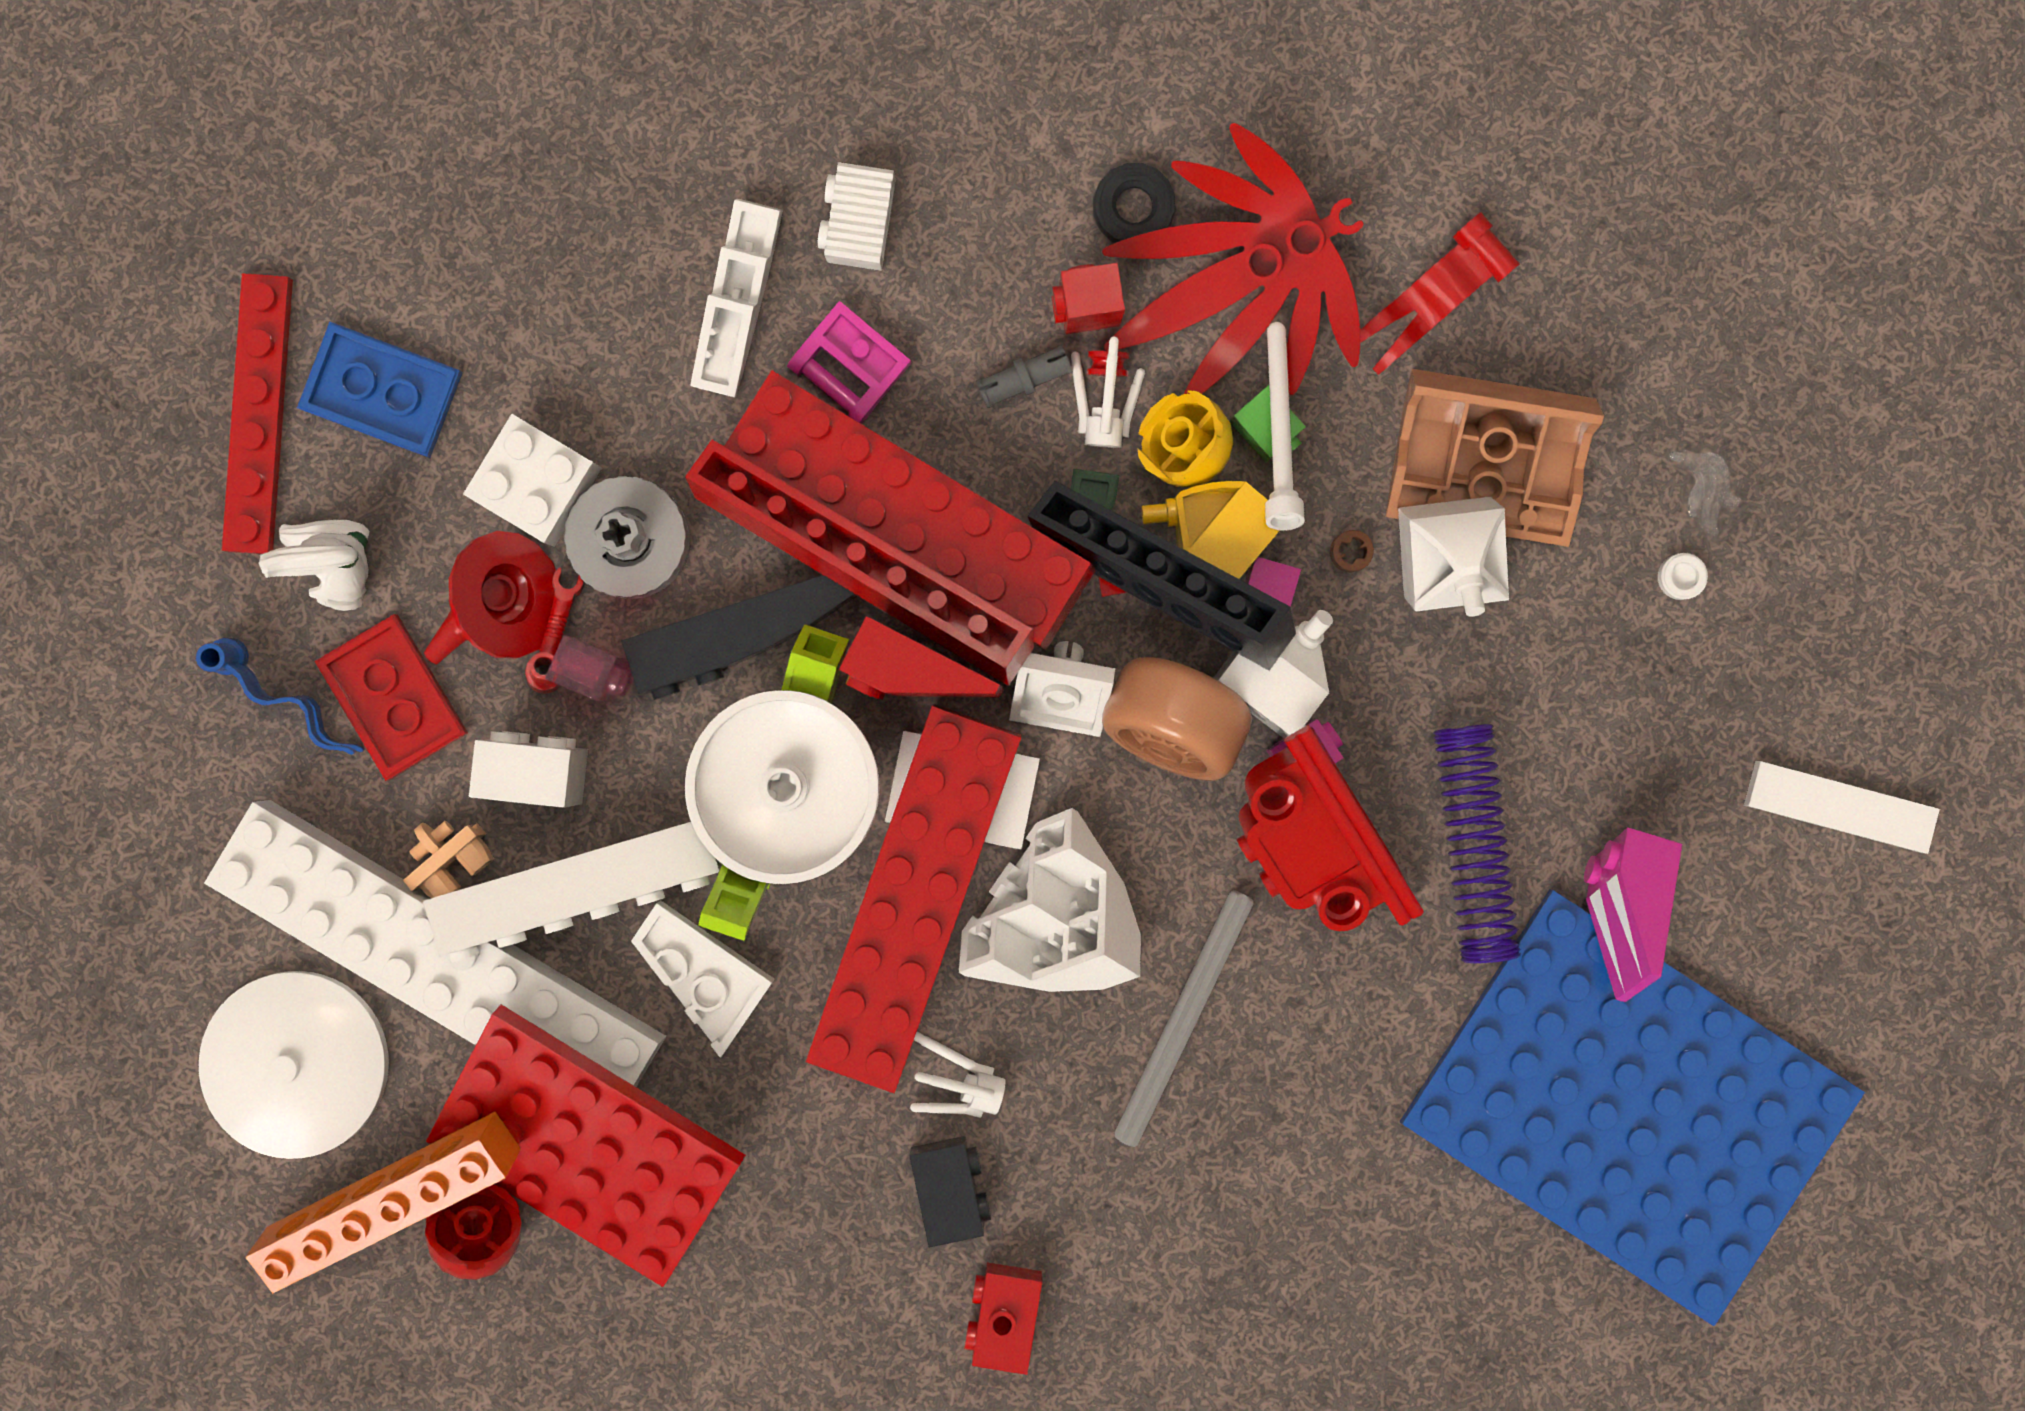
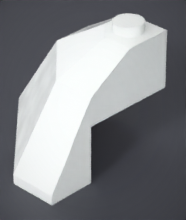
M1073 808L1037 822L1025 838L1030 842V845L1016 866L1009 862L990 889L989 893L994 898L981 917L978 919L972 915L962 930L959 973L967 977L1048 992L1104 990L1140 977L1141 934L1125 884L1078 811Z

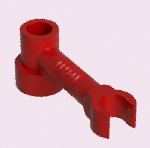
M561 567L553 575L555 594L548 624L546 625L547 628L545 629L546 632L544 633L545 637H543L539 653L529 660L525 669L526 681L530 688L542 694L554 692L563 682V666L558 660V653L574 598L580 595L584 586V581L579 575L575 587L571 589L563 588L559 583L562 574ZM541 665H549L552 671L549 674L541 675L536 672V669Z

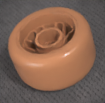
M1139 657L1128 662L1121 670L1104 707L1102 724L1105 732L1112 740L1144 761L1185 777L1215 781L1224 778L1233 769L1250 731L1252 714L1248 704L1240 695L1211 676L1170 660L1155 657Z

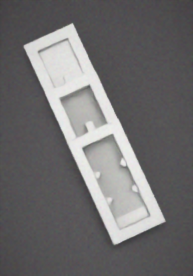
M742 199L734 200L726 244L721 247L713 292L707 298L690 386L732 397L737 396L768 280L783 212L782 209Z

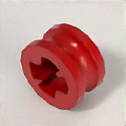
M1088 351V357L1092 359V366L1087 368V375L1105 376L1108 351ZM1118 352L1116 377H1128V370L1123 365L1124 361L1129 359V353Z

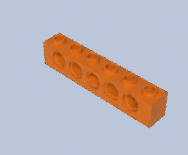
M493 1112L267 1226L247 1254L246 1259L273 1294L505 1179L521 1148L497 1113Z

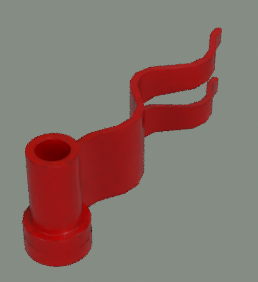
M1482 212L1477 214L1452 237L1458 243L1456 247L1360 329V343L1414 310L1417 313L1403 333L1372 368L1377 375L1381 374L1489 278L1493 276L1499 283L1520 264L1490 230L1493 225Z

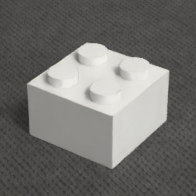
M511 414L463 495L541 542L555 547L566 529V520L569 517L572 506L575 505L580 495L592 486L602 468Z
M491 731L490 739L475 740L469 797L564 808L582 804L588 749L575 748L576 739L538 736V743L536 744L529 743L530 734Z

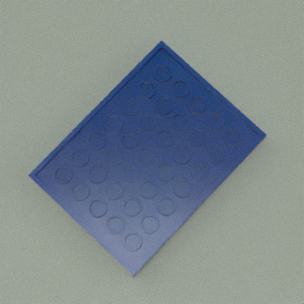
M1549 889L1516 940L1521 944L1519 946L1521 955L1516 959L1502 962L1401 1118L1400 1123L1712 1326H1715L1865 1092L1665 962L1663 963L1662 976L1626 1002L1616 1000L1591 915L1554 890Z

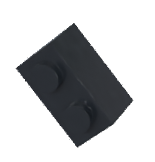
M966 1136L911 1147L909 1157L928 1247L984 1236V1221L991 1220V1213L986 1192L977 1193L974 1176L982 1174L977 1147L968 1148Z

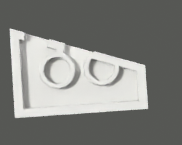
M661 900L656 903L631 940L663 984L669 986L686 1008L684 1011L694 1024L697 1023L712 1042L710 1045L720 1058L775 980Z

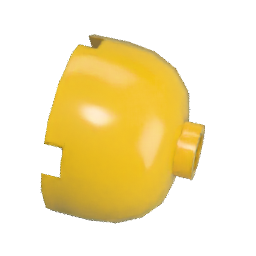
M1188 391L1190 394H1183L1181 396H1177L1174 393L1164 396L1150 408L1140 425L1138 433L1143 436L1142 451L1138 449V457L1145 469L1164 482L1176 487L1191 488L1211 481L1222 472L1230 459L1233 448L1231 423L1216 403L1197 391Z

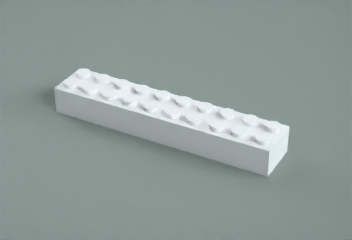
M271 800L252 802L204 884L475 1045L492 1013L502 1004L637 1087L666 1038V1035L513 944L498 948L496 940L477 945L479 955L452 963L449 954L439 957L423 900L430 899L429 896L420 889L411 891L404 883V879Z

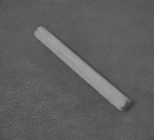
M1232 890L1229 893L1115 1130V1138L1120 1142L1132 1147L1138 1145L1253 906V899L1236 890Z

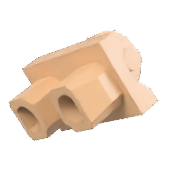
M447 821L442 822L435 829H432L423 822L418 825L414 832L420 842L409 852L417 861L421 860L429 852L433 855L403 880L410 890L422 889L430 898L459 890L461 886L446 869L456 859L471 876L476 875L494 860V857L481 839L486 833L479 824L476 823L473 827L467 825L447 843L443 840L454 831Z

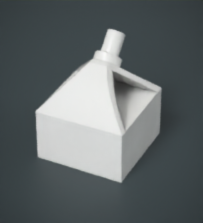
M1492 497L1398 508L1404 598L1415 611L1464 606L1466 615L1473 617L1485 612L1484 603L1509 600L1505 508Z
M1319 610L1309 621H1303L1299 626H1295L1296 635L1270 671L1233 651L1213 678L1240 695L1248 704L1253 716L1281 737L1286 738L1305 726L1329 694L1320 644L1324 640L1323 633L1333 623L1332 616L1324 610Z

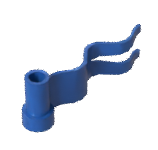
M221 638L198 649L196 661L201 669L221 675H234L238 678L245 695L253 702L261 705L284 702L298 704L305 713L308 734L315 745L323 749L344 751L350 755L355 754L356 751H364V748L357 744L339 743L327 735L323 727L320 706L313 698L306 695L282 698L269 696L261 688L254 672L246 666L249 654L246 646L240 640Z

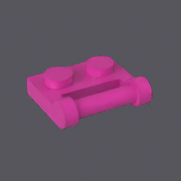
M839 301L794 354L787 367L797 376L801 374L806 376L849 412L848 416L862 424L912 363L908 357ZM821 349L826 351L869 387L862 398L858 397L814 360Z

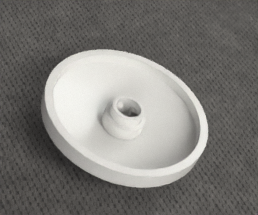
M762 692L741 699L727 707L701 733L692 750L686 770V806L691 823L700 841L724 866L739 875L760 882L772 884L798 883L814 879L838 867L863 842L870 830L878 807V768L870 744L862 731L844 712L834 705L816 696L802 692Z
M306 971L275 973L252 981L238 989L227 998L213 1015L203 1036L199 1054L201 1089L209 1110L220 1126L232 1138L247 1148L264 1155L286 1159L305 1158L325 1153L359 1132L372 1117L382 1099L389 1069V1056L384 1032L368 1004L355 991L336 979Z

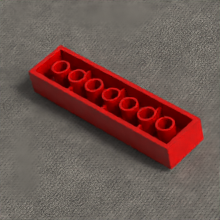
M773 370L770 371L724 445L729 450L1029 626L1033 630L1034 644L1045 651L1095 573V569L1089 561Z
M937 704L931 706L810 1047L806 1063L895 1094L1022 737L1021 734Z

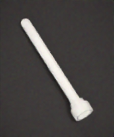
M1273 322L1267 328L1274 492L1270 494L1269 500L1265 503L1266 525L1269 528L1292 530L1302 526L1305 522L1304 502L1299 498L1298 493L1293 490L1286 329L1282 323Z

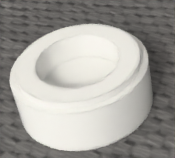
M1680 553L1672 555L1661 564L1658 571V583L1661 590L1667 596L1676 600L1696 597L1704 590L1707 584L1708 573L1706 566L1701 559L1693 554Z

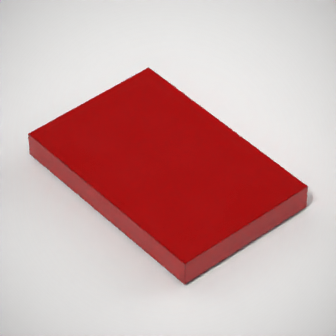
M397 614L391 615L314 661L385 781L393 779L468 734Z

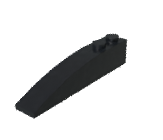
M821 575L621 640L638 694L651 693L653 700H658L679 693L680 688L678 684L696 678L698 686L725 678L722 669L737 665L783 644L799 635L804 624L811 627L815 626L858 595L828 577Z

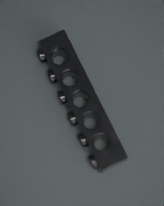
M1055 480L1028 514L1032 528L1089 561L1095 569L1094 574L1269 671L1296 635L1292 610L1287 604Z

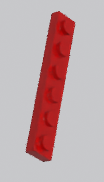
M242 273L222 538V551L264 554L272 551L274 548L293 279L287 276Z

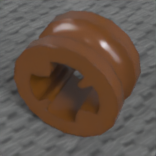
M1357 530L1341 533L1333 540L1330 546L1331 561L1336 568L1343 572L1352 573L1364 569L1369 565L1374 554L1371 539L1365 533ZM1352 539H1355L1361 543L1358 549L1363 548L1364 555L1362 559L1356 558L1351 564H1348L1342 559L1346 554H1340L1339 552L1340 545H1347Z

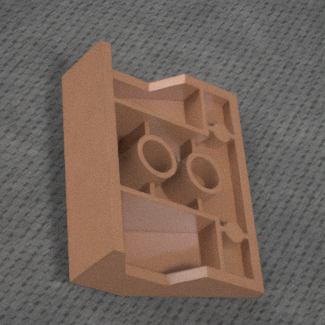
M1412 369L1403 405L1385 516L1399 519L1398 508L1492 497L1505 508L1506 537L1569 547L1583 496L1584 467L1593 434L1602 425L1604 418L1597 399Z

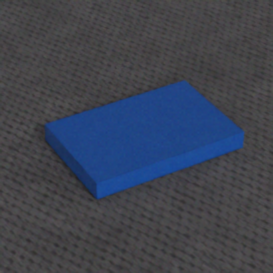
M329 322L297 408L431 458L463 372Z

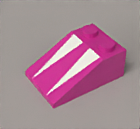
M1628 827L1613 841L1609 840L1600 853L1590 857L1584 872V882L1589 883L1586 897L1587 905L1615 998L1622 1002L1628 1001L1662 976L1683 845Z

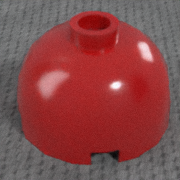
M493 1184L426 1217L425 1239L432 1260L443 1272L459 1279L477 1280L494 1275L510 1262L519 1245L522 1222L517 1201L506 1189Z

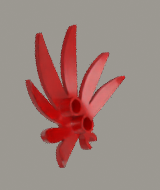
M1232 123L1229 126V130L1240 154L1254 174L1274 192V195H1270L1240 176L1216 167L1178 160L1173 161L1171 167L1191 184L1212 197L1239 209L1259 214L1261 221L1259 223L1218 221L1173 226L1140 234L1103 248L1102 254L1108 257L1165 259L1209 254L1238 246L1244 247L1243 252L1203 269L1161 295L1134 316L1113 336L1119 339L1118 349L1155 340L1196 324L1234 304L1259 286H1264L1265 290L1232 321L1201 362L1184 394H1190L1188 391H1197L1203 394L1229 372L1252 348L1273 321L1292 288H1297L1299 295L1292 314L1287 342L1289 394L1294 395L1305 376L1315 348L1320 324L1322 292H1325L1329 321L1343 355L1350 366L1356 367L1359 363L1361 335L1356 295L1347 268L1330 237L1337 233L1345 235L1354 234L1364 226L1362 220H1359L1352 225H1345L1340 220L1341 210L1353 203L1351 198H1344L1338 201L1332 207L1330 215L1320 219L1307 189L1282 156L1248 129L1237 123ZM1109 340L1104 345L1105 351L1109 349Z

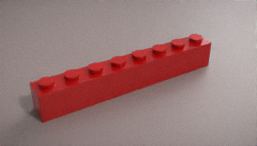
M713 439L685 476L697 500L1008 686L1034 649L1033 630L1029 626Z

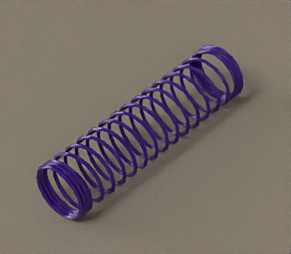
M1492 724L1465 726L1464 728L1457 729L1448 728L1433 732L1435 734L1434 739H1436L1435 744H1448L1437 747L1435 749L1437 752L1459 750L1488 751L1440 761L1437 764L1439 767H1454L1457 765L1490 766L1442 776L1438 780L1441 782L1458 780L1492 781L1480 785L1443 791L1440 794L1442 796L1469 794L1493 796L1482 800L1445 806L1442 809L1444 811H1460L1462 809L1495 811L1484 815L1446 821L1444 825H1497V827L1477 832L1447 836L1446 840H1500L1499 842L1484 846L1449 851L1448 855L1472 853L1503 855L1491 860L1456 865L1449 868L1452 871L1467 870L1469 868L1505 870L1493 875L1457 880L1451 883L1452 885L1470 883L1507 885L1495 890L1453 897L1454 900L1482 897L1509 900L1497 905L1457 910L1455 912L1456 915L1481 912L1511 915L1485 923L1458 925V930L1483 927L1513 930L1487 938L1460 940L1458 942L1460 945H1466L1459 950L1462 952L1460 960L1464 963L1501 962L1516 959L1521 955L1519 952L1521 944L1515 940L1504 939L1515 935L1519 929L1513 925L1502 924L1513 920L1517 914L1511 910L1500 909L1511 905L1515 899L1508 895L1498 894L1509 890L1513 884L1506 880L1496 879L1508 875L1511 869L1503 865H1491L1506 860L1509 854L1500 850H1488L1504 845L1507 839L1503 836L1485 835L1502 830L1506 824L1501 821L1483 820L1500 815L1504 809L1498 806H1476L1499 800L1502 794L1495 791H1474L1497 785L1500 779L1491 776H1472L1495 770L1499 765L1488 761H1470L1493 755L1497 750L1493 747L1457 748L1493 739L1495 735L1493 734L1494 730L1492 728L1494 726ZM1488 945L1491 946L1490 948H1481V949H1478V948H1477V947H1480V946H1488Z

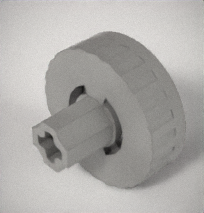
M627 476L605 479L589 487L585 493H582L569 512L564 535L568 559H570L573 569L580 575L581 579L601 593L622 599H639L654 595L670 585L680 574L686 563L690 549V530L687 518L678 502L668 492L650 481ZM619 525L631 531L630 534L624 536V545L620 544L617 538ZM649 539H651V543H650L649 549L647 550V552H646L641 558H639V559H637V560H635V561H629V562H624V561L617 560V559H621V560H633V559L637 558L638 556H640V555L646 550L647 545H648V542H649Z

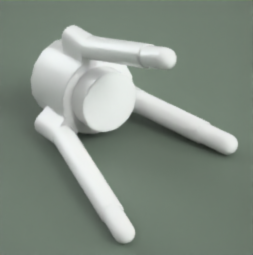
M1115 336L1109 340L1102 408L1093 407L1092 416H1089L1080 354L1076 351L1071 354L1079 413L1078 433L1085 434V445L1122 448V437L1129 438L1130 421L1145 375L1144 369H1137L1120 419V410L1113 409L1119 339Z
M916 1032L914 1041L975 1073V1075L967 1074L964 1082L922 1072L916 1073V1081L960 1092V1100L967 1102V1104L912 1103L910 1109L913 1112L967 1114L978 1118L982 1117L983 1112L996 1115L1002 1103L1005 1079L993 1076V1067L978 1064L928 1036Z

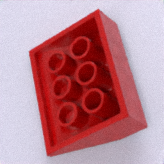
M867 616L839 668L840 671L849 675L845 683L846 685L870 697L881 700L884 699L886 693L897 697L1000 698L1004 691L1000 684Z

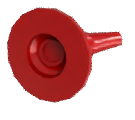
M495 531L473 539L456 557L449 576V605L451 610L424 652L425 657L437 665L467 640L474 647L494 658L517 659L540 650L555 594L553 575L556 571L554 563L542 548L523 535L513 532Z

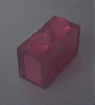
M563 635L545 679L596 701L615 702L617 695L622 697L626 695L633 681V676L626 656L584 638Z

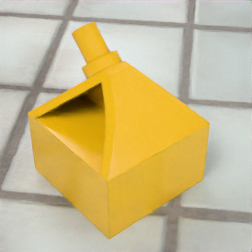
M1223 481L1198 485L1180 491L1175 498L1165 499V504L1141 506L1143 524L1167 522L1168 527L1175 526L1176 546L1238 579L1241 578L1280 531L1269 528L1266 525L1265 503L1268 500L1245 481Z

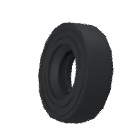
M1125 163L1110 170L1099 182L1093 197V216L1099 230L1114 243L1140 234L1168 228L1176 212L1175 193L1169 180L1157 168L1144 163ZM1137 188L1149 195L1152 201V211L1145 220L1131 223L1119 215L1116 202L1123 191Z

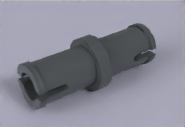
M1061 344L1057 348L1024 362L1022 357L1013 361L1014 366L981 380L978 379L976 383L981 391L980 393L986 407L990 408L992 407L991 405L1026 391L1027 395L1036 392L1034 387L1067 373L1070 374L1073 371Z

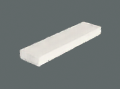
M1755 761L1744 806L1925 854L1929 852L1940 810L1762 761Z

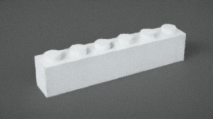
M688 822L423 900L438 955L441 957L449 954L452 963L479 955L477 945L493 940L497 941L498 948L506 947L527 940L525 931L543 926L545 934L574 926L571 917L590 911L591 918L594 920L620 912L617 903L636 898L637 905L640 906L665 898L663 892L665 888L681 884L683 892L709 885L708 875L718 873L719 869L715 857L700 841L692 823Z

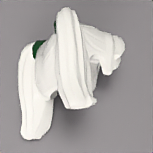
M323 520L300 525L283 524L279 528L281 542L286 547L260 555L259 566L266 578L316 575L321 579V584L309 589L310 597L316 598L318 603L335 610H354L362 606V599L367 591L365 583L368 577V563L364 549L367 546L370 531L363 524L350 520Z

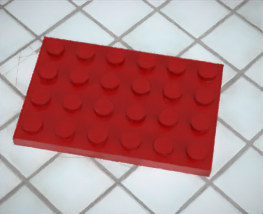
M502 1004L492 1013L426 1140L427 1143L432 1144L496 1112L521 1150L506 1178L495 1184L506 1189L513 1196L661 1287H664L746 1156V1154Z

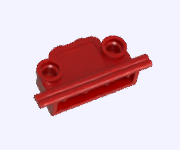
M1308 724L1284 738L1283 740L1287 745L1285 749L1257 764L1248 772L1245 778V790L1249 802L1239 812V822L1244 835L1237 838V842L1250 863L1258 860L1264 871L1260 872L1259 875L1272 897L1280 894L1288 906L1298 910L1306 909L1316 904V909L1322 923L1334 931H1349L1358 927L1367 918L1369 910L1384 902L1399 925H1405L1411 919L1417 918L1424 913L1398 864L1313 727H1310Z

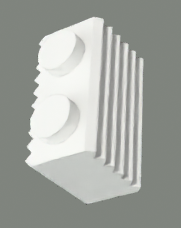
M838 162L836 175L828 174L825 188V203H832L829 221L821 220L818 234V248L825 249L824 255L828 263L882 271L896 182L894 170Z

